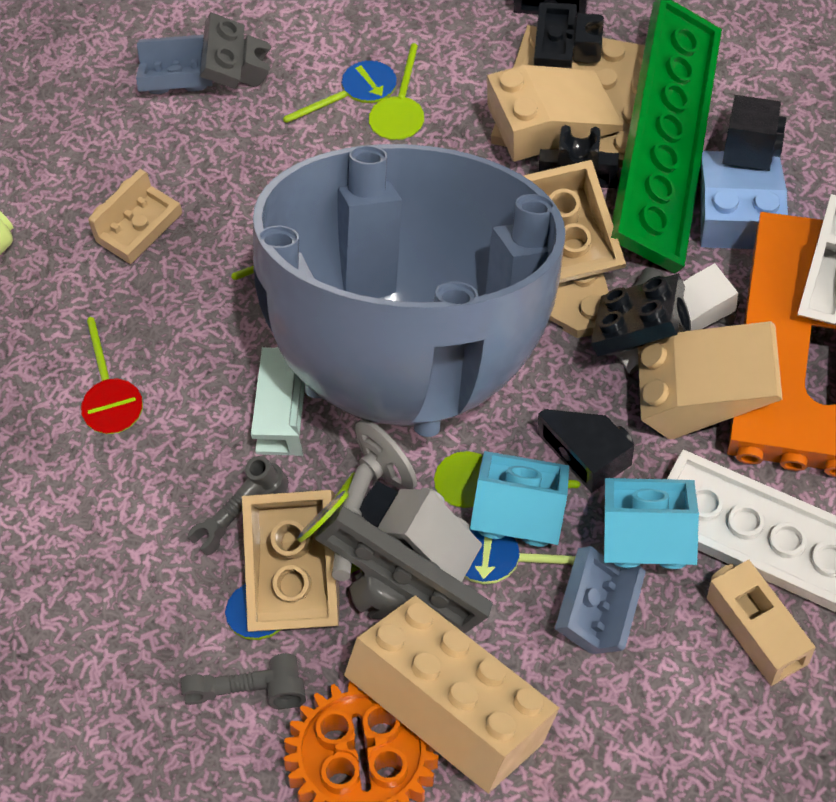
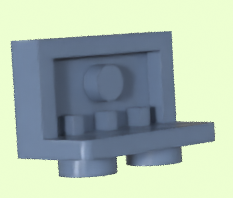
M204 35L138 40L137 50L140 63L136 75L138 91L163 94L170 89L185 88L187 91H200L207 86H212L213 81L200 77Z
M592 546L578 548L555 630L588 653L599 654L624 650L630 635L646 571L640 566L620 568L614 563H604V555Z

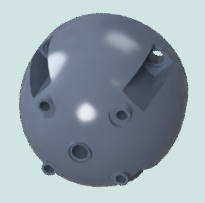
M410 144L364 145L326 152L308 158L284 170L273 178L258 196L253 213V266L259 305L281 354L288 366L305 383V393L308 396L322 398L334 407L357 418L390 425H414V431L424 437H432L439 433L442 420L453 418L477 407L501 390L531 356L545 331L554 308L565 244V225L555 203L536 184L503 165L476 155L440 147Z

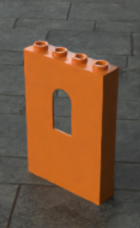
M760 212L755 235L744 324L769 321L775 324L783 399L731 418L727 455L736 456L738 461L746 464H759L763 460L778 462L782 468L791 471H802L807 467L824 469L827 475L836 477V404L824 405L814 401L808 395L805 388L811 326L836 329V325L797 316L823 220Z

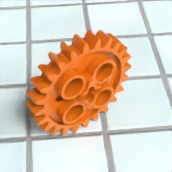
M349 681L348 692L344 693L335 684H332L331 698L327 700L322 695L315 693V709L304 705L300 707V717L303 722L291 721L290 732L294 737L285 738L284 741L285 752L289 753V755L284 757L285 770L291 771L288 775L290 788H300L297 792L298 802H309L311 800L313 802H410L409 798L416 802H424L425 790L422 786L433 787L434 773L431 770L438 769L439 755L433 753L435 750L365 692L358 690L354 683ZM354 717H359L362 721L368 777L371 789L367 792L363 791L361 787L359 759L352 722ZM385 723L393 729L387 733H377L371 728L377 724ZM333 730L346 734L337 740H331L324 736ZM392 767L400 773L388 778L379 775L377 772L382 768ZM339 773L347 774L352 778L344 784H336L329 780L332 776Z

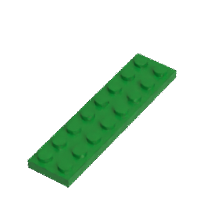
M655 0L652 5L612 219L614 227L611 238L618 239L619 244L624 248L673 273H677L685 267L722 29L673 0Z

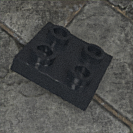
M679 273L667 277L656 276L643 284L626 289L623 287L615 288L606 295L601 296L591 345L597 357L606 354L608 356L636 349L646 343L678 335L679 332L691 331L690 315L683 299L685 285Z

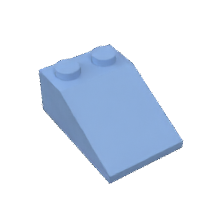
M703 151L700 166L701 247L754 249L760 212L788 215L787 189L780 157H772L770 171L722 164L724 151Z

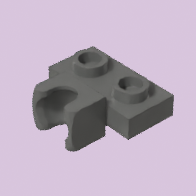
M210 12L204 25L200 77L233 89L236 88L239 82L257 87L269 73L270 65L263 62V59L272 47L268 42L247 35L244 39V24Z

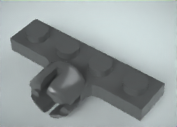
M342 506L319 527L315 540L362 569L355 575L357 580L351 584L350 592L352 601L360 612L366 611L371 606L375 608L369 612V618L383 619L415 595L464 634L489 617L493 605L492 601L479 594L473 587L462 583L440 569L434 562L428 561L412 551L397 538L389 536L366 521L360 514Z

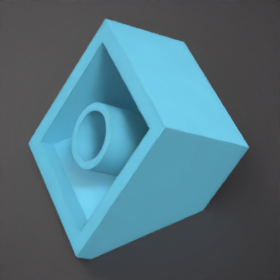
M484 451L470 530L479 531L482 536L492 539H501L505 536L520 538L532 546L558 545L568 494L569 465Z
M605 478L604 563H614L616 566L623 568H633L640 564H659L668 569H680L686 565H697L699 510L694 480Z

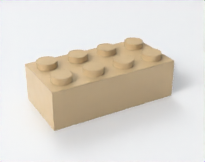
M416 595L357 637L344 674L346 678L488 794L543 744L559 710L557 705Z

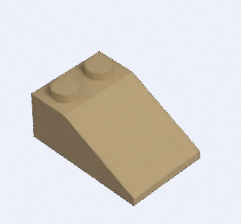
M521 65L487 75V105L513 162L540 155V149H559L560 131L564 125L570 126L571 134L580 139L588 137L592 127L600 128V137L623 130V124L595 70Z
M592 160L523 175L551 198L563 218L566 234L559 283L625 268L626 262L618 239L611 238L614 226Z
M771 321L679 332L678 335L646 343L638 347L641 421L668 439L679 438L783 399L776 326Z
M332 490L242 496L248 632L339 626L340 581L332 577L335 552L315 540L319 528L303 542L297 540V537L304 528L335 497L336 494Z

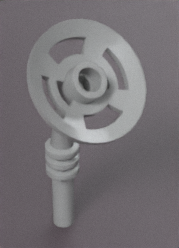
M361 419L355 424L357 442L364 457L359 460L360 465L357 467L348 489L349 495L342 504V506L361 516L362 513L359 509L371 479L377 480L379 477H382L399 489H414L417 486L415 471L401 448L381 427L365 419ZM394 465L396 466L401 479L395 476V471L393 468ZM336 552L334 554L332 577L338 581H347L350 578L352 563Z

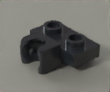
M540 2L534 66L572 69V58L574 62H600L604 17L599 14L578 13L576 19L577 4Z
M564 125L560 131L559 149H540L539 172L592 160L600 187L616 189L619 153L599 151L600 128L592 127L590 135L580 139L571 134L570 126Z

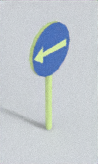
M470 530L483 545L465 578L480 584L497 583L509 577L517 568L518 562L573 565L576 556L519 553V546L514 537L505 536L501 539H492L482 536L479 531Z

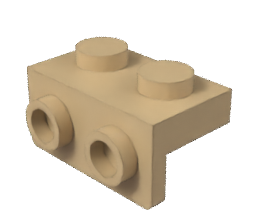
M139 169L131 178L126 179L106 202L96 207L88 221L96 243L131 265L183 212L179 202L151 186L148 173Z

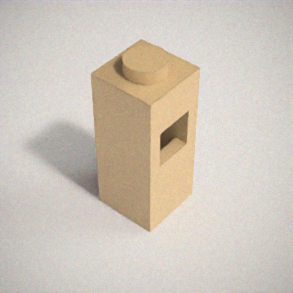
M749 559L736 567L733 564H728L711 577L707 600L770 686L780 682L810 663L816 648Z

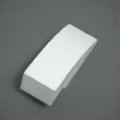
M831 194L797 316L836 325V195Z
M715 263L683 281L685 285L683 299L689 311L691 330L703 329L736 311L738 292ZM638 348L615 354L629 374L639 370Z

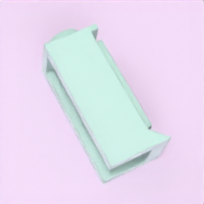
M262 347L251 437L252 439H257L256 454L303 456L300 443V429L305 383L288 366L278 347Z

